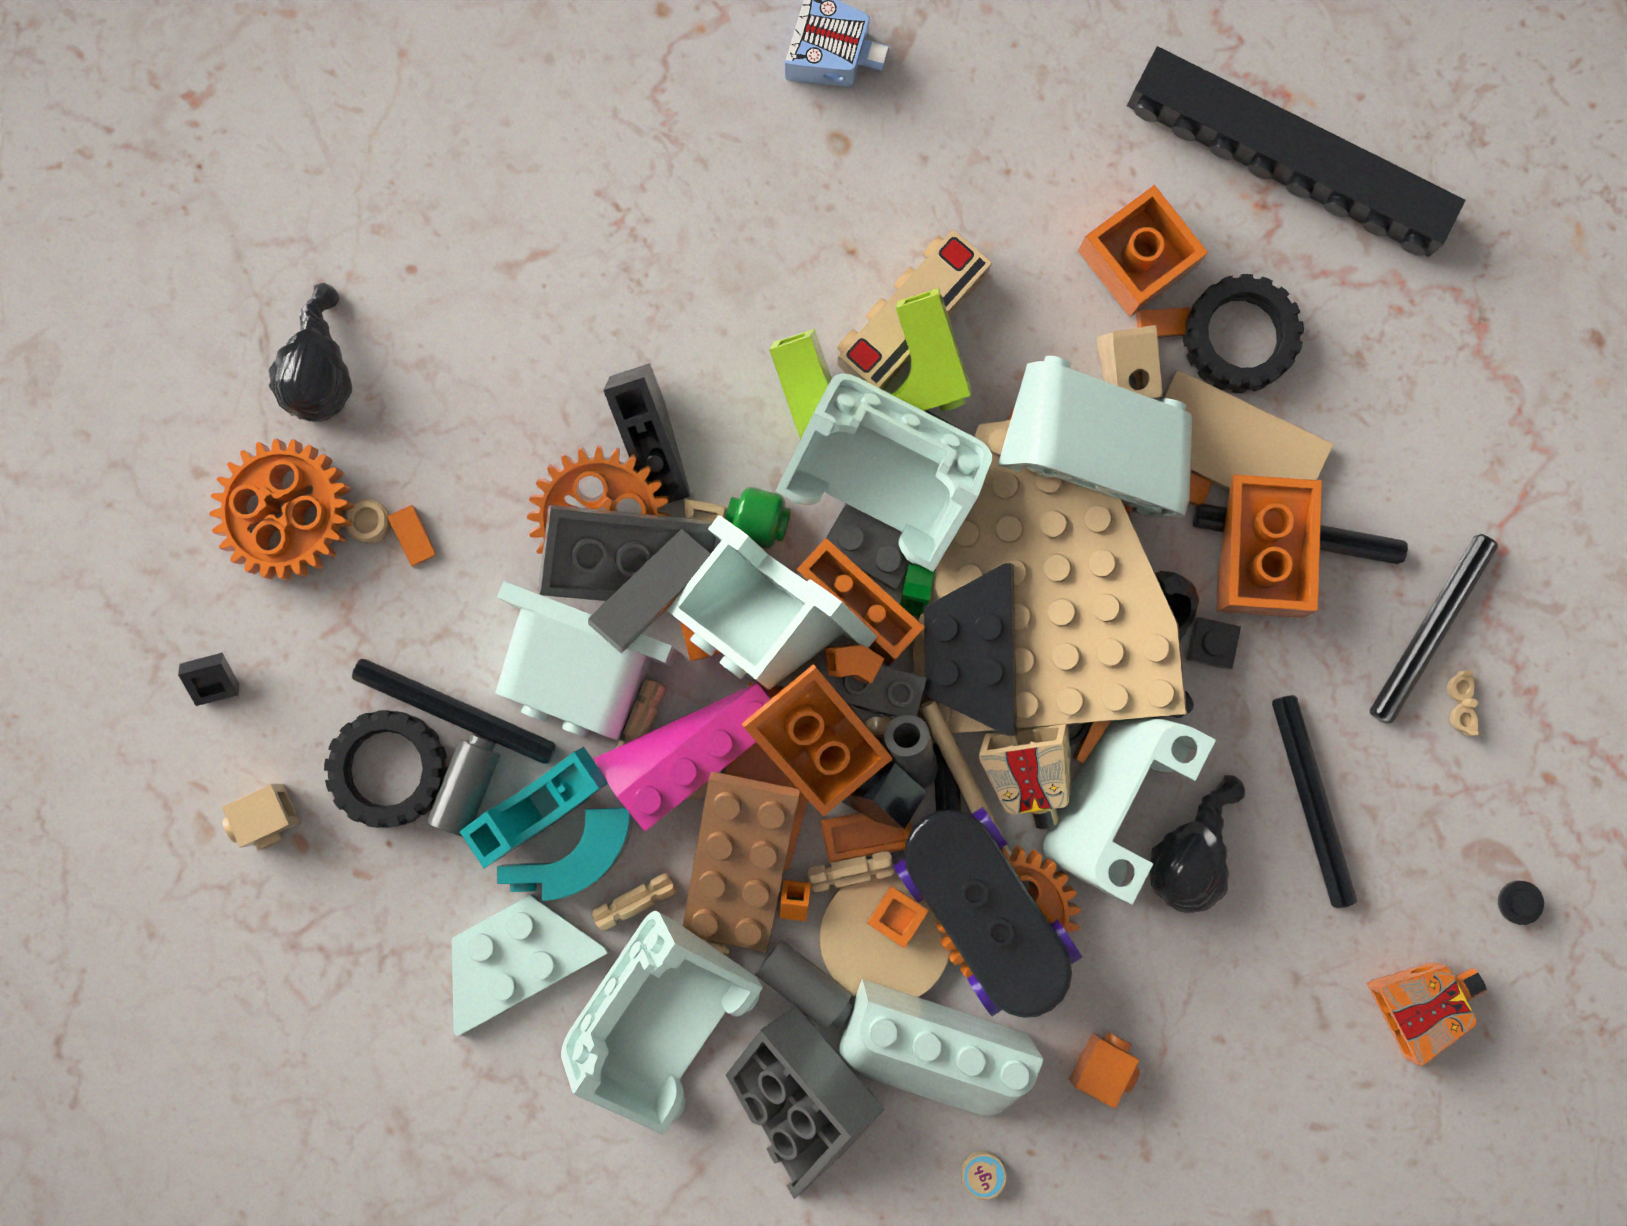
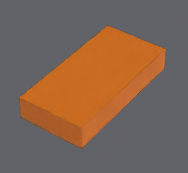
M862 813L821 820L829 864L864 855L868 857L883 851L895 852L905 850L907 838L912 831L910 822L905 829L878 823Z

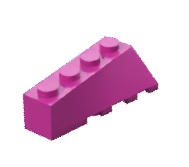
M757 682L597 756L593 760L616 797L645 832L709 780L711 771L720 772L756 742L743 728L742 723L772 698L760 683Z

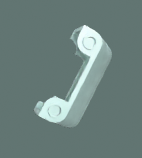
M1046 356L1044 362L1037 361L1027 364L998 462L999 466L1021 472L1022 466H1027L1028 470L1038 472L1039 476L1045 478L1056 477L1124 501V505L1134 507L1133 512L1151 518L1185 517L1190 500L1193 421L1192 414L1185 411L1186 404L1168 398H1161L1158 401L1070 369L1071 362L1063 358Z
M842 373L835 375L830 381L775 492L799 505L818 503L824 492L901 531L899 547L905 558L934 572L980 494L992 461V454L990 449L979 439L856 376Z
M658 911L651 912L642 921L564 1040L561 1057L573 1094L664 1134L672 1121L677 1120L685 1108L686 1098L680 1078L725 1012L737 1017L751 1011L755 1007L760 992L763 989L759 980L752 973L672 918Z

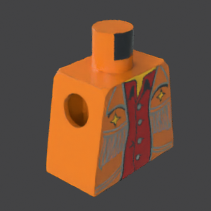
M1437 962L1426 963L1366 983L1405 1059L1419 1066L1429 1062L1476 1025L1477 1019L1468 1001L1487 992L1482 977L1474 968L1454 977L1447 965Z

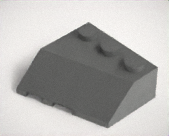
M793 1006L761 1029L726 1073V1077L750 1121L761 1125L768 1136L771 1146L767 1148V1151L774 1164L781 1161L792 1181L786 1186L794 1199L838 1160L885 1110L873 1093L864 1086L845 1064L841 1056L833 1050L815 1029L812 1022L796 1006Z

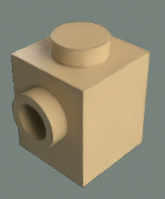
M270 784L222 807L226 816L223 819L224 829L230 840L238 843L239 848L255 845L257 851L266 849L283 840L280 833L301 824L284 784Z

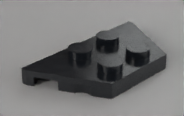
M1004 563L924 607L925 677L927 678L925 696L1007 736H1017L1014 565Z

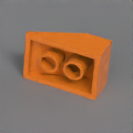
M1232 475L1218 566L1216 612L1304 618L1318 611L1322 480Z
M814 664L742 723L743 728L823 817L893 759L876 736Z

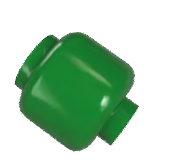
M748 487L744 489L740 499L731 497L725 520L747 534L760 547L770 548L775 544L776 540L783 542L791 509L785 507L786 502L782 495L755 487Z

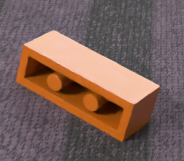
M827 538L822 541L795 571V574L806 582L811 579L842 601L877 636L868 649L885 658L883 663L887 666H890L925 628Z

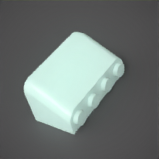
M864 979L861 980L853 1003V1009L849 1014L839 1044L840 1056L854 1074L985 1117L1000 1114L1029 1092L1036 1082L1043 1062V1057L1027 1033Z

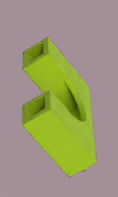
M940 287L897 301L896 311L911 355V371L906 381L891 395L923 411L938 406L940 411H947L965 403L964 398L971 396V385ZM815 328L775 341L769 349L800 440L832 380Z

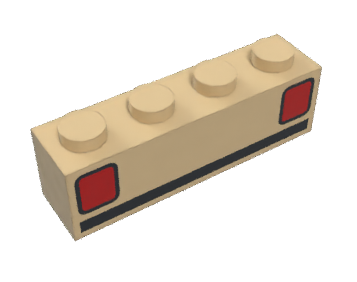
M954 229L944 239L938 235L923 252L922 255L926 259L916 270L910 266L894 284V287L898 290L888 301L881 298L873 305L866 315L869 322L859 333L854 329L851 330L837 347L841 352L838 355L837 366L845 373L856 376L884 390L911 360L910 351L896 311L897 301L940 287L946 310L950 317L988 275L992 262Z

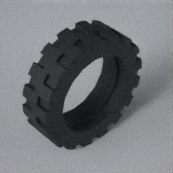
M1241 274L1239 278H1233V275L1221 279L1219 283L1209 286L1191 307V311L1186 319V332L1183 335V346H1187L1189 352L1186 357L1191 366L1195 364L1199 370L1197 374L1204 381L1209 379L1214 382L1213 387L1223 391L1226 388L1232 389V393H1245L1247 390L1258 391L1275 382L1294 364L1295 357L1302 348L1303 341H1300V336L1304 333L1303 321H1299L1298 314L1300 309L1297 303H1291L1287 297L1289 295L1288 291L1282 286L1278 289L1272 285L1273 280L1263 276L1260 279H1255L1253 274ZM1230 301H1246L1259 306L1270 316L1276 329L1277 344L1273 354L1265 363L1255 367L1241 368L1226 362L1215 352L1209 339L1208 325L1213 313L1221 305Z
M378 710L377 712L359 715L356 717V720L352 723L348 722L339 730L341 733L338 738H333L328 748L331 752L329 759H325L324 771H328V780H325L328 792H332L335 798L332 801L339 810H344L348 814V818L355 822L366 824L369 827H397L416 821L417 818L425 815L432 809L448 767H445L446 750L444 746H441L438 740L439 736L423 720L404 712ZM385 732L401 734L411 741L420 754L423 768L420 783L413 794L401 803L390 806L373 804L361 796L354 785L351 770L354 755L361 744L373 735Z

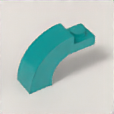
M583 746L571 753L533 783L484 812L463 828L460 834L484 869L589 800V797L606 786L608 782Z
M625 807L585 809V828L582 838L568 856L559 861L549 863L503 864L497 866V884H510V892L537 891V883H542V901L560 899L575 894L597 882L615 865L628 843L634 818Z

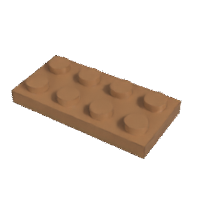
M711 771L683 927L703 940L767 953L800 793L799 789Z

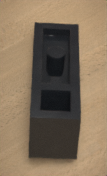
M648 363L610 376L603 392L629 457L633 454L636 455L634 469L639 471L649 465L651 470L646 480L647 482L654 480L662 482V485L654 492V495L667 496L668 503L690 497V489L666 404L651 364Z

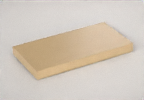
M1180 370L1174 373L1163 398L1177 400L1186 404L1185 411L1193 416L1191 473L1211 481L1212 484L1229 492L1231 478L1234 474L1317 480L1333 447V443Z

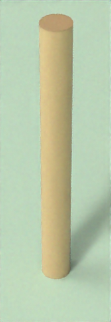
M935 700L922 704L919 709L971 812L974 813L981 807H984L1000 831ZM1008 845L1004 846L1003 848H1005L1008 855L1011 856L1012 853Z

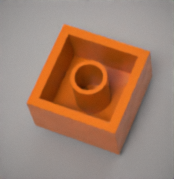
M1155 184L1087 234L1078 249V252L1129 317L1133 316L1197 268L1208 254L1204 246Z

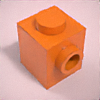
M1109 1031L1105 1038L1092 1032L1068 1080L1075 1088L1115 1109L1123 1092L1129 1093L1135 1086L1140 1074V1069L1137 1068L1140 1060L1129 1052L1132 1044Z

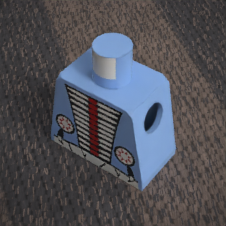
M804 0L785 60V79L851 87L854 84L859 65L883 72L889 46L867 40L870 16L839 0Z

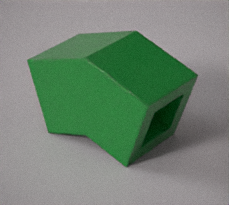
M909 564L900 605L912 616L920 617L921 614H924V607L930 601L935 570L932 572L925 567Z

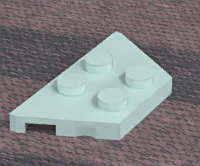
M533 894L453 937V1028L456 1037L606 955L609 952L607 946L600 941L597 942L577 928L575 923L565 916H560L550 909L549 905Z

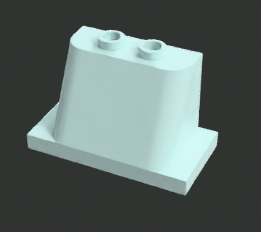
M720 515L708 530L721 542L667 609L669 613L695 633L690 640L710 656L718 650L724 655L719 663L739 679H742L748 673L769 690L842 635H845L856 644L864 645L867 648L877 638L842 601L811 579L808 582L803 580L768 555L747 534Z
M503 581L497 596L500 600L521 610L496 694L524 704L521 713L546 722L548 714L565 720L562 729L583 737H587L589 730L619 741L622 738L624 728L637 700L651 661L653 660L672 668L678 651L673 646L643 634L621 654L588 625V618L591 614Z

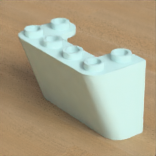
M1158 717L1112 720L1074 779L1069 804L1058 811L1059 822L1055 826L1050 827L1045 836L1043 850L1046 858H1050L1055 862L1057 868L1116 899L1133 905L1153 863L1112 842L1149 768L1161 773L1176 771L1196 781L1216 740L1193 727ZM1190 749H1197L1194 759L1188 763H1183ZM1127 860L1134 868V877L1130 884L1120 887L1127 872Z

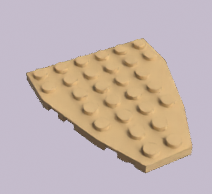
M1011 420L979 424L974 437L982 441L990 449L992 461L976 502L935 568L929 604L1004 563L1014 565L1017 728L1187 714L1179 626L1123 501L1056 477L1045 478L1039 476L1038 472L1028 470L1027 466H1022L1021 472L999 466L998 462ZM921 614V615H920L919 622H920L923 626H924V614ZM923 629L915 637L912 651L914 674L925 677ZM925 687L920 702V706L928 701L933 700L925 696ZM935 701L952 734L994 730ZM919 709V710H918V717L921 718V719L926 723V721H925V719H924V717H923V715H922V713H921V711H920V709Z

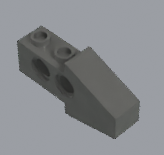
M823 649L774 686L784 689L814 664L849 706L896 718L901 715L917 716L927 678L885 666L880 667L872 684L859 682L851 676H828L826 654ZM748 673L743 676L745 679L758 682Z

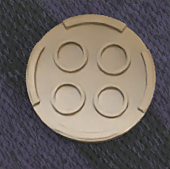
M896 871L889 878L877 880V876L870 877V882L840 888L829 901L820 927L821 953L833 979L850 991L854 997H856L862 979L916 997L929 990L945 970L951 950H945L941 945L940 940L948 934L941 933L936 927V923L939 921L925 899L919 902V904L929 911L904 949L867 924L869 917L890 885L915 900Z

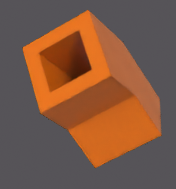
M845 644L825 648L828 676H851L863 683L872 684L885 659L864 645Z
M783 880L779 918L797 921L807 920L811 883ZM787 896L803 898V901L787 899Z

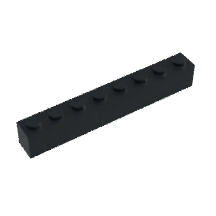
M1159 46L1153 52L1127 104L1128 107L1134 109L1135 114L1141 119L1148 122L1158 121L1172 128V132L1179 138L1186 141L1195 140L1209 147L1215 156L1224 160L1233 159L1247 166L1253 175L1262 179L1271 178L1285 185L1291 194L1300 198H1311L1323 204L1329 213L1338 217H1349L1363 224V228L1367 232L1376 236H1387L1401 243V247L1405 251L1414 255L1430 257L1444 245L1466 201Z

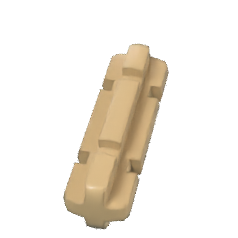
M646 679L643 682L639 691V695H641L640 701H635L623 731L626 734L624 740H619L617 747L650 732L658 713L656 706L658 703H662L667 691L665 685L651 679Z
M883 851L872 854L873 858L866 859V855L832 862V867L826 868L825 864L810 867L807 874L808 881L811 883L810 888L813 893L829 891L831 885H836V889L870 882V877L877 876V880L892 877L895 871L890 852Z
M663 873L651 879V884L646 885L644 883L613 899L612 904L607 902L592 911L595 924L601 931H605L617 925V920L622 919L624 921L655 905L656 900L659 899L661 902L673 896L676 888L671 877L667 873Z

